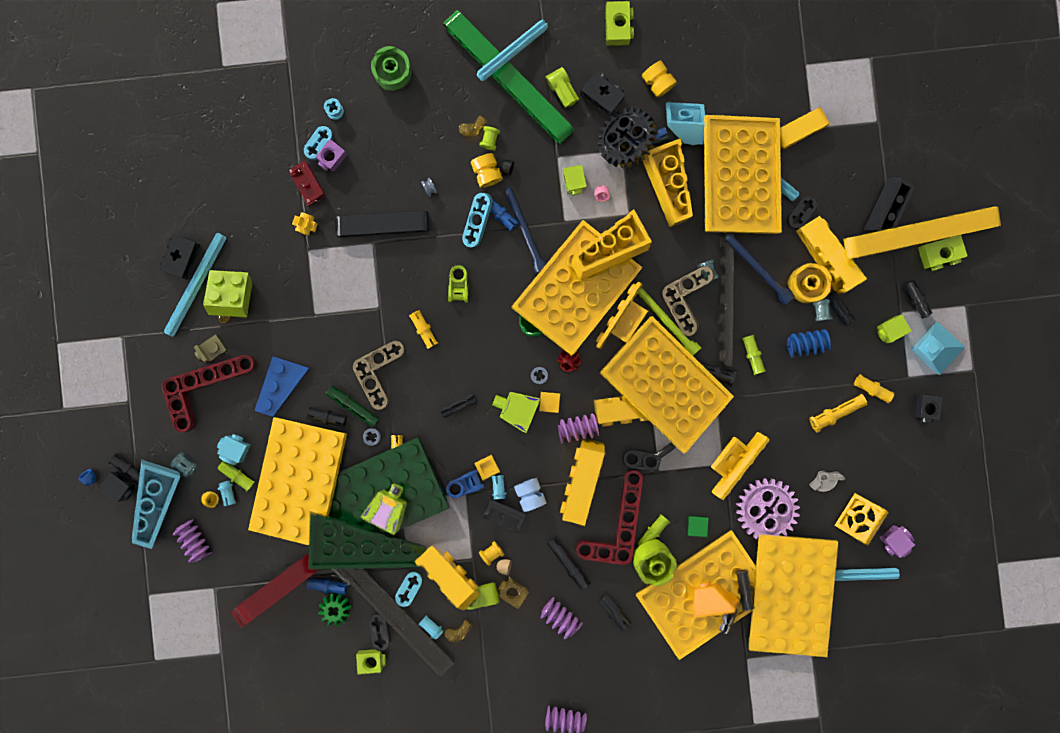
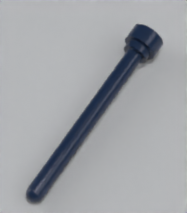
M507 187L505 189L506 196L534 260L533 270L535 274H539L547 264V261L540 257L513 190Z
M732 234L726 235V240L778 293V300L783 305L789 303L794 298L792 291L786 287L783 288Z

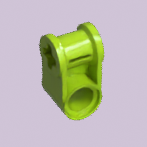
M454 266L450 270L448 301L463 300L468 303V273L464 267ZM458 269L464 272V277L461 280L454 278V272Z
M488 583L478 587L477 590L481 595L466 609L473 610L499 603L500 599L496 584Z

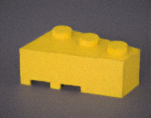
M431 546L415 563L418 566L424 567L429 573L427 576L431 580L434 579L441 587L440 590L457 608L464 611L481 595L477 590L478 585L472 579H467L465 576L466 571L460 565L456 566L453 562L455 558L448 551L443 552Z

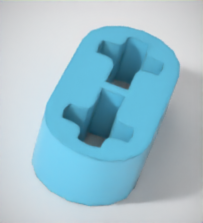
M318 127L305 145L304 153L310 160H318L315 154L310 155V148L314 149L316 147L318 154L329 139L333 140V133L328 127ZM327 131L328 138H323L321 140L320 133H325Z
M412 571L405 577L395 596L399 606L406 607L413 601L423 582V577L419 572ZM414 576H417V581L419 583H415L413 587L410 588L409 584L411 580L409 579V577L413 578ZM406 590L410 591L407 596L409 601L405 600L402 602V597L399 595H403Z

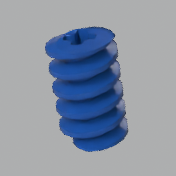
M825 329L820 332L815 330L813 333L808 331L805 335L802 332L798 333V335L794 333L790 335V338L788 337L787 341L791 358H794L795 352L801 357L802 351L805 352L806 356H809L810 350H812L814 355H817V349H820L821 354H824L825 348L828 351L831 349L829 333Z

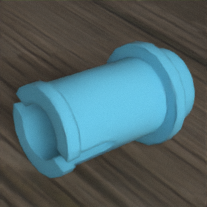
M504 475L492 476L494 493L492 496H494V499H505L507 493H505Z
M230 481L221 482L218 487L224 506L236 503L231 487L233 484Z
M427 615L418 624L431 635V639L434 638L436 640L443 632L442 627H438Z

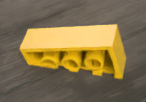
M681 138L648 150L651 154H645V160L643 161L669 227L683 223L693 216L690 194L687 188V175L684 169Z
M582 437L580 448L576 449L574 459H577L576 465L572 466L569 476L572 477L571 484L567 483L565 490L567 500L562 502L560 513H563L562 520L585 526L605 454V443L587 438L584 440Z

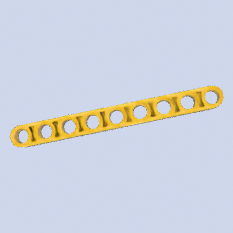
M997 206L843 240L846 257L849 259L1001 226Z

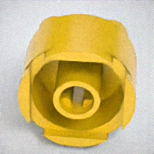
M808 263L793 271L788 280V287L797 301L803 304L813 303L822 300L829 294L832 277L824 266ZM811 280L813 283L809 287L807 283Z

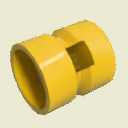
M661 60L653 64L642 74V78L647 85H652L651 90L657 98L664 95L677 84L672 74L666 73L667 67Z
M493 153L479 156L471 161L474 173H478L476 178L480 188L494 185L503 180L499 168L495 167L497 162Z

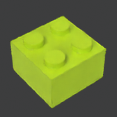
M209 270L203 304L208 315L247 317L252 289V281L249 274L246 272Z

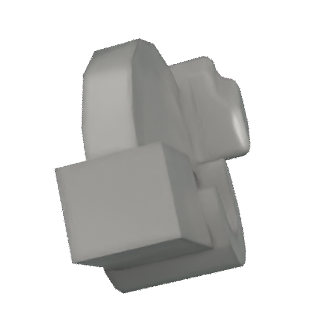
M819 471L817 477L809 485L817 491H830L836 486L838 480H845V477L838 471Z

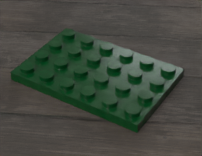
M417 437L340 471L329 516L389 535L391 533L366 521L361 516L377 493L381 490L389 492L393 484L403 487L399 498L407 501L399 530L449 509L450 506L420 437Z

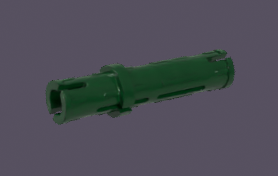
M333 385L326 392L325 395L338 403L339 407L350 411L371 428L379 420V417L350 398L349 394H344Z

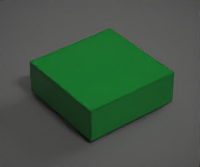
M688 516L687 535L707 537L708 517Z

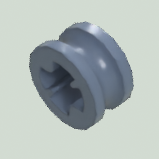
M429 177L426 182L422 181L421 183L428 196L431 197L432 193L436 194L438 192Z
M543 367L533 369L531 380L535 384L546 382L548 378L546 369ZM538 370L543 371L542 375L545 376L543 380L542 378L540 379L541 381H537L536 376H534V373H538Z
M370 428L364 432L363 440L367 445L373 446L380 442L381 434L377 429ZM369 432L372 434L376 433L375 442L372 440L368 441Z

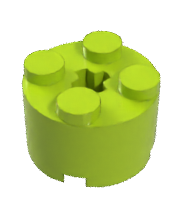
M654 539L641 544L633 551V565L644 583L661 586L673 578L677 564L665 544Z

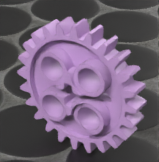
M763 478L762 484L759 480H755L756 486L749 483L750 490L743 489L745 496H738L742 503H736V505L741 507L736 513L742 514L738 521H744L741 527L743 529L749 527L746 533L751 534L754 532L753 537L756 539L759 534L780 536V533L787 536L786 529L792 531L793 528L790 524H797L793 518L799 516V514L795 513V510L799 509L800 506L794 505L798 499L791 498L794 491L787 492L789 486L785 485L782 487L781 481H778L775 485V479H771L768 483L767 479ZM765 491H769L771 494L768 501H764L762 498ZM783 503L785 511L778 513L777 507ZM753 506L758 507V513L755 516L750 514V509ZM765 506L770 507V513L766 512V510L764 509ZM760 517H762L761 520H760V522L757 523V522H756L757 519H759ZM772 518L773 525L770 528H766L765 521Z

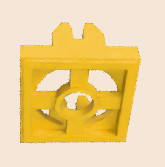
M855 493L835 526L861 543L863 542L868 545L889 512ZM859 506H864L862 510L853 511ZM870 509L873 510L875 514L874 522L868 519L867 514L870 511ZM863 513L865 520L862 523H857L856 516ZM849 516L852 517L854 522L851 528L848 525ZM867 525L870 527L866 532L856 533L859 526Z

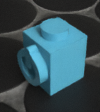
M232 434V436L229 435L221 438L217 446L219 448L217 454L220 455L219 458L221 460L236 465L244 461L251 445L242 441L243 438L241 436Z

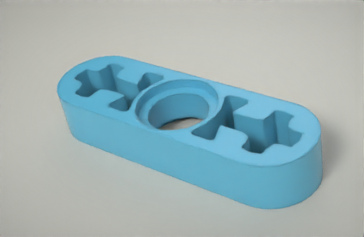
M479 193L473 199L462 237L463 243L468 247H475L481 243L493 203L492 197L487 193ZM484 198V200L487 201V204L483 205L481 208V202H479V199ZM481 208V210H485V212L483 213L481 211H476V209ZM477 214L482 217V223L479 226L473 223V217ZM472 227L474 229H479V231L474 232V230H470V228ZM474 232L473 237L476 238V241L471 242L468 236Z

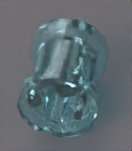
M709 260L697 265L698 268L704 266L711 267L715 273V277L713 280L720 278L719 275L716 274V271L714 269V260ZM703 270V278H706L708 280L710 272H705Z
M830 300L813 302L817 314L815 321L833 319L829 310Z
M181 452L174 458L170 466L172 468L176 467L186 478L193 472L197 464L190 462Z

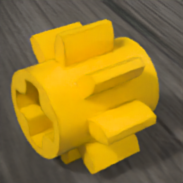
M302 212L299 217L295 216L292 223L296 226L295 231L305 235H309L310 231L315 232L317 228V223L314 222L315 217Z

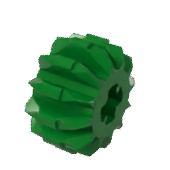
M334 593L330 594V599L325 596L323 598L324 603L319 604V607L323 610L319 611L318 615H324L321 620L322 622L329 620L328 626H331L333 621L336 627L340 625V622L345 624L347 622L345 617L351 616V613L346 610L352 607L351 605H345L348 598H345L343 601L341 600L342 594H339L336 598ZM337 607L339 610L333 613L331 610Z

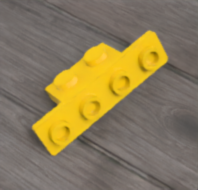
M640 282L636 285L632 284L627 292L630 295L626 301L622 300L617 307V310H619L617 315L609 319L607 323L608 329L605 333H600L596 340L598 342L596 347L602 349L611 334L626 343L634 335L649 312L633 302L643 284Z
M757 432L746 446L739 439L733 437L711 466L722 476L721 480L712 490V493L721 500H724L749 466L753 464L759 453L766 447L770 439Z

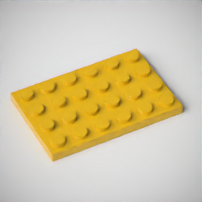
M704 116L705 232L782 233L780 118Z
M584 220L581 221L511 307L571 356L643 268L630 258L579 280L571 265L573 256L590 242L601 236L598 231Z
M653 316L648 318L600 372L682 453H686L734 397Z
M273 417L248 530L309 545V511L329 517L347 434Z
M731 530L678 565L674 570L673 578L668 583L661 586L650 584L636 593L637 598L679 660L721 632L719 628L721 622L723 623L724 614L695 617L694 589L700 582L710 581L711 584L717 583L741 599L737 591L739 586L736 571L747 569L750 586L753 587V597L756 566ZM740 603L734 623L752 610H742V603Z
M759 534L753 593L755 609L752 610L748 648L750 651L827 657L838 541Z

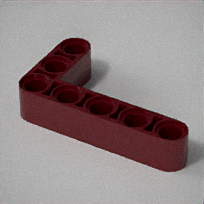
M243 355L166 379L162 384V390L175 430L178 432H189L196 425L187 392L252 373L257 369V360L252 356ZM246 359H249L251 366L246 370L243 363ZM227 365H231L232 367V373L230 375H227L225 372V368ZM210 370L214 373L211 381L207 379V373ZM191 376L195 378L193 386H190L188 382ZM172 382L177 384V389L174 392L170 389ZM178 400L182 402V408L180 410L176 408V402ZM184 418L188 421V426L185 429L181 426V421Z
M628 470L624 475L615 544L582 540L576 546V552L581 559L626 565L631 562L643 477L637 470ZM632 473L638 475V481L634 484L628 481V477ZM631 492L635 493L636 498L634 502H627L626 495ZM626 512L633 513V519L629 522L623 519V515ZM629 531L631 533L630 538L626 541L622 540L621 533ZM588 545L590 552L588 554H581L580 547ZM601 548L609 549V554L606 557L599 555ZM622 550L628 552V557L624 560L618 558V553Z
M309 553L230 612L241 628L319 570L308 568Z

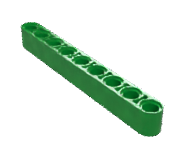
M458 10L443 23L447 31L483 67L500 54ZM509 61L492 74V77L559 144L574 132V128Z

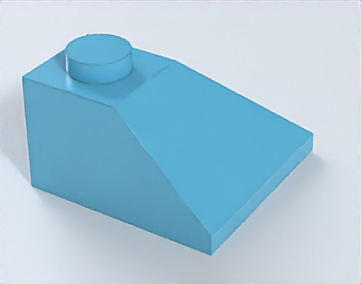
M666 102L667 126L679 139L681 138L684 144H703L705 126L704 104Z
M936 321L911 350L940 375L965 346Z

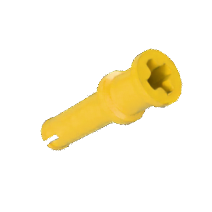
M861 394L836 408L826 409L822 414L810 417V424L814 431L818 433L822 428L834 425L836 420L867 406V400Z

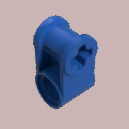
M478 470L468 472L462 475V477L449 482L446 489L447 494L452 498H459L484 488V484H481L477 475ZM458 484L461 487L460 493H451L450 486Z

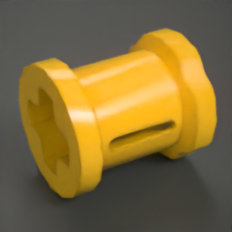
M495 541L486 550L479 552L488 566L499 556H504L503 551Z

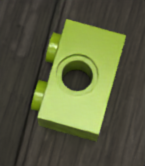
M630 1L606 2V45H629L630 39L634 38V27H630V20H633V8H630ZM621 20L625 25L619 27L615 22Z
M961 235L918 247L924 269L931 267L932 271L944 268L943 264L947 262L950 263V266L961 263V258L967 257ZM941 249L946 252L945 258L940 255Z

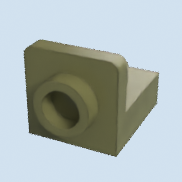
M214 335L201 345L194 346L196 357L200 362L203 361L204 363H210L228 351L218 335Z

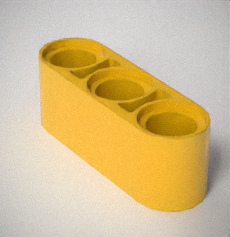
M822 107L780 128L781 150L830 124Z

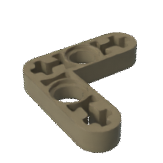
M709 266L701 267L663 289V297L681 332L687 336L695 334L699 329V324L684 296L713 281L715 273ZM703 270L705 272L709 271L708 280L703 278L699 280L701 284L698 285V281L693 275L696 274V277H699L703 274ZM688 278L693 281L694 285L692 289H686L684 287L683 283L685 279ZM669 288H671V290H676L674 296L676 300L680 298L681 301H678L672 305L671 302L675 300L673 296H668L667 293L670 292ZM679 304L683 305L686 309L683 315H679L676 312V306ZM688 314L690 316V318H687L688 323L694 324L692 332L690 329H685V327L687 326L686 321L684 320L681 322L680 320L681 318L686 317Z
M392 341L357 359L353 364L354 373L370 404L378 410L386 408L389 400L374 371L403 356L405 347L399 341ZM393 345L400 346L399 354H390L391 359L388 360V356L383 350L387 348V352L393 350ZM377 353L384 355V361L381 364H377L374 361V356ZM360 362L367 365L365 367L367 374L372 373V375L366 376L363 380L361 376H365L363 371L357 370ZM368 379L376 381V386L372 390L367 389L365 385ZM378 389H380L381 392H378L377 394L380 398H384V401L382 402L383 405H376L375 401H377V398L375 395H372L371 397L370 393L376 392Z

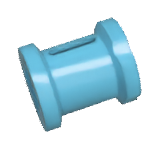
M331 98L324 103V109L331 119L337 120L343 116L344 109L337 99ZM336 106L338 109L332 112L330 109Z

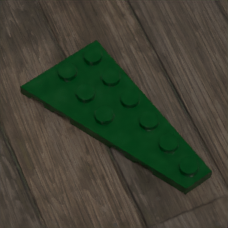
M309 511V569L422 567L418 566L415 561L427 550L424 545Z

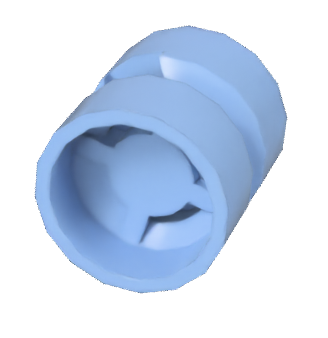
M537 478L514 486L517 496L521 497L520 504L523 512L546 504L543 493L539 492L541 487Z

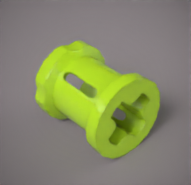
M484 126L483 130L485 133L483 141L480 142L479 146L489 150H496L495 143L500 130Z

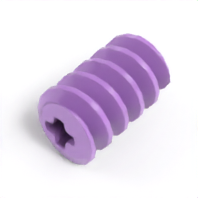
M590 414V420L586 415H583L582 421L577 416L574 423L571 418H568L567 424L561 419L560 425H558L561 444L564 443V438L571 442L572 436H574L576 441H579V435L585 440L587 433H589L591 438H594L595 432L599 436L594 414Z
M194 519L179 526L173 533V536L180 535L177 543L184 542L180 547L181 550L188 549L184 555L192 556L188 560L189 563L197 562L212 553L205 552L209 548V545L202 546L205 539L198 540L202 533H194L198 526H190Z
M552 597L543 607L540 618L543 619L547 616V624L553 621L552 629L559 627L558 634L565 632L563 639L572 637L583 623L577 624V617L571 619V612L565 614L566 607L559 609L560 602L553 604L555 598Z
M548 706L545 719L546 731H549L550 727L553 726L554 733L557 732L558 728L561 729V733H564L566 729L568 733H573L574 731L576 733H583L587 713H584L581 718L578 711L573 716L572 710H569L566 715L564 708L558 713L557 707H554L550 712V706Z

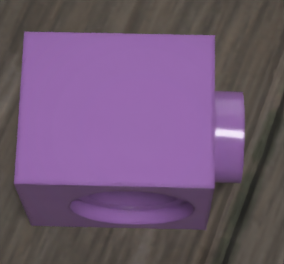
M329 139L315 157L319 160L318 165L325 171L330 169L334 172L348 154ZM328 154H335V158L332 161H326Z

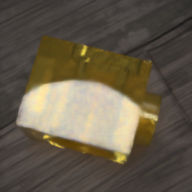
M510 577L507 582L503 580L498 588L500 591L499 597L519 609L529 593L527 588ZM515 588L518 593L516 596L511 597L507 594V590Z

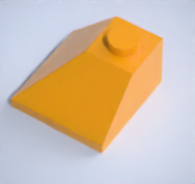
M710 581L700 582L694 589L695 617L732 613L736 611L740 604V599L717 583L711 584Z

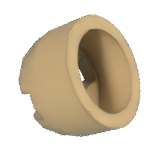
M500 560L496 565L498 572L503 575H509L511 560Z

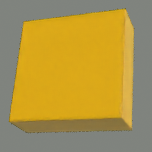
M541 392L539 411L558 413L560 394Z
M492 455L474 463L482 480L500 472Z

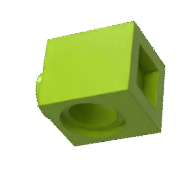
M582 164L563 168L567 194L572 193V196L583 194L587 186Z
M903 314L897 315L877 326L880 339L886 343H891L912 331Z
M376 649L360 650L356 654L358 674L380 673L383 670V666H386V655H382V651ZM367 658H375L377 664L370 665L367 662Z

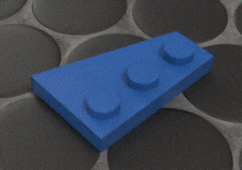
M273 356L255 411L274 417L310 368Z

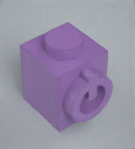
M893 526L880 537L886 545L884 547L891 556L905 557L911 553V548L915 546L913 536L903 526Z

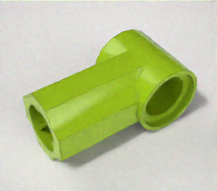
M563 67L545 77L549 87L553 92L555 91L564 108L571 107L579 101Z

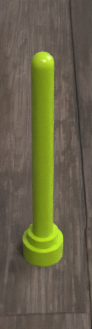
M641 288L638 292L641 299L693 356L701 349L700 345L697 342L690 341L644 289Z

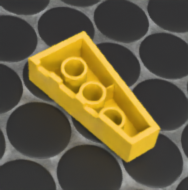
M633 209L626 217L616 222L613 227L603 232L600 237L573 256L571 265L579 280H582L648 251L652 241Z
M819 216L796 231L815 262L824 266L829 271L832 277L831 287L837 294L847 292L867 279L852 258L847 259L845 249L831 232L825 219Z
M624 396L594 400L596 420L602 426L613 425L615 421H620L621 424L632 423V419L637 418L640 421H648Z

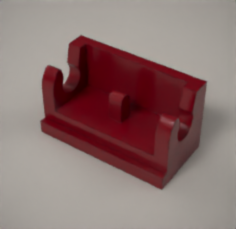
M305 160L289 170L290 176L308 207L327 197Z

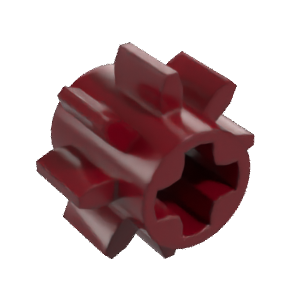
M563 349L557 361L561 362L560 367L562 370L571 372L573 370L577 371L582 359L579 358L580 355L577 350L571 356Z

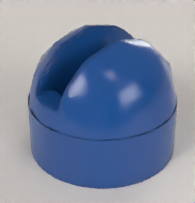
M88 469L78 479L82 484L90 486L96 482V475L91 469Z

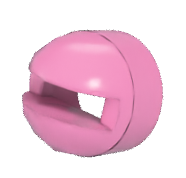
M603 185L595 188L594 195L597 201L603 202L610 198L607 186Z

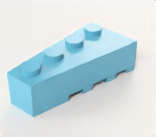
M141 460L132 533L133 544L152 549L179 481L180 473L178 471Z

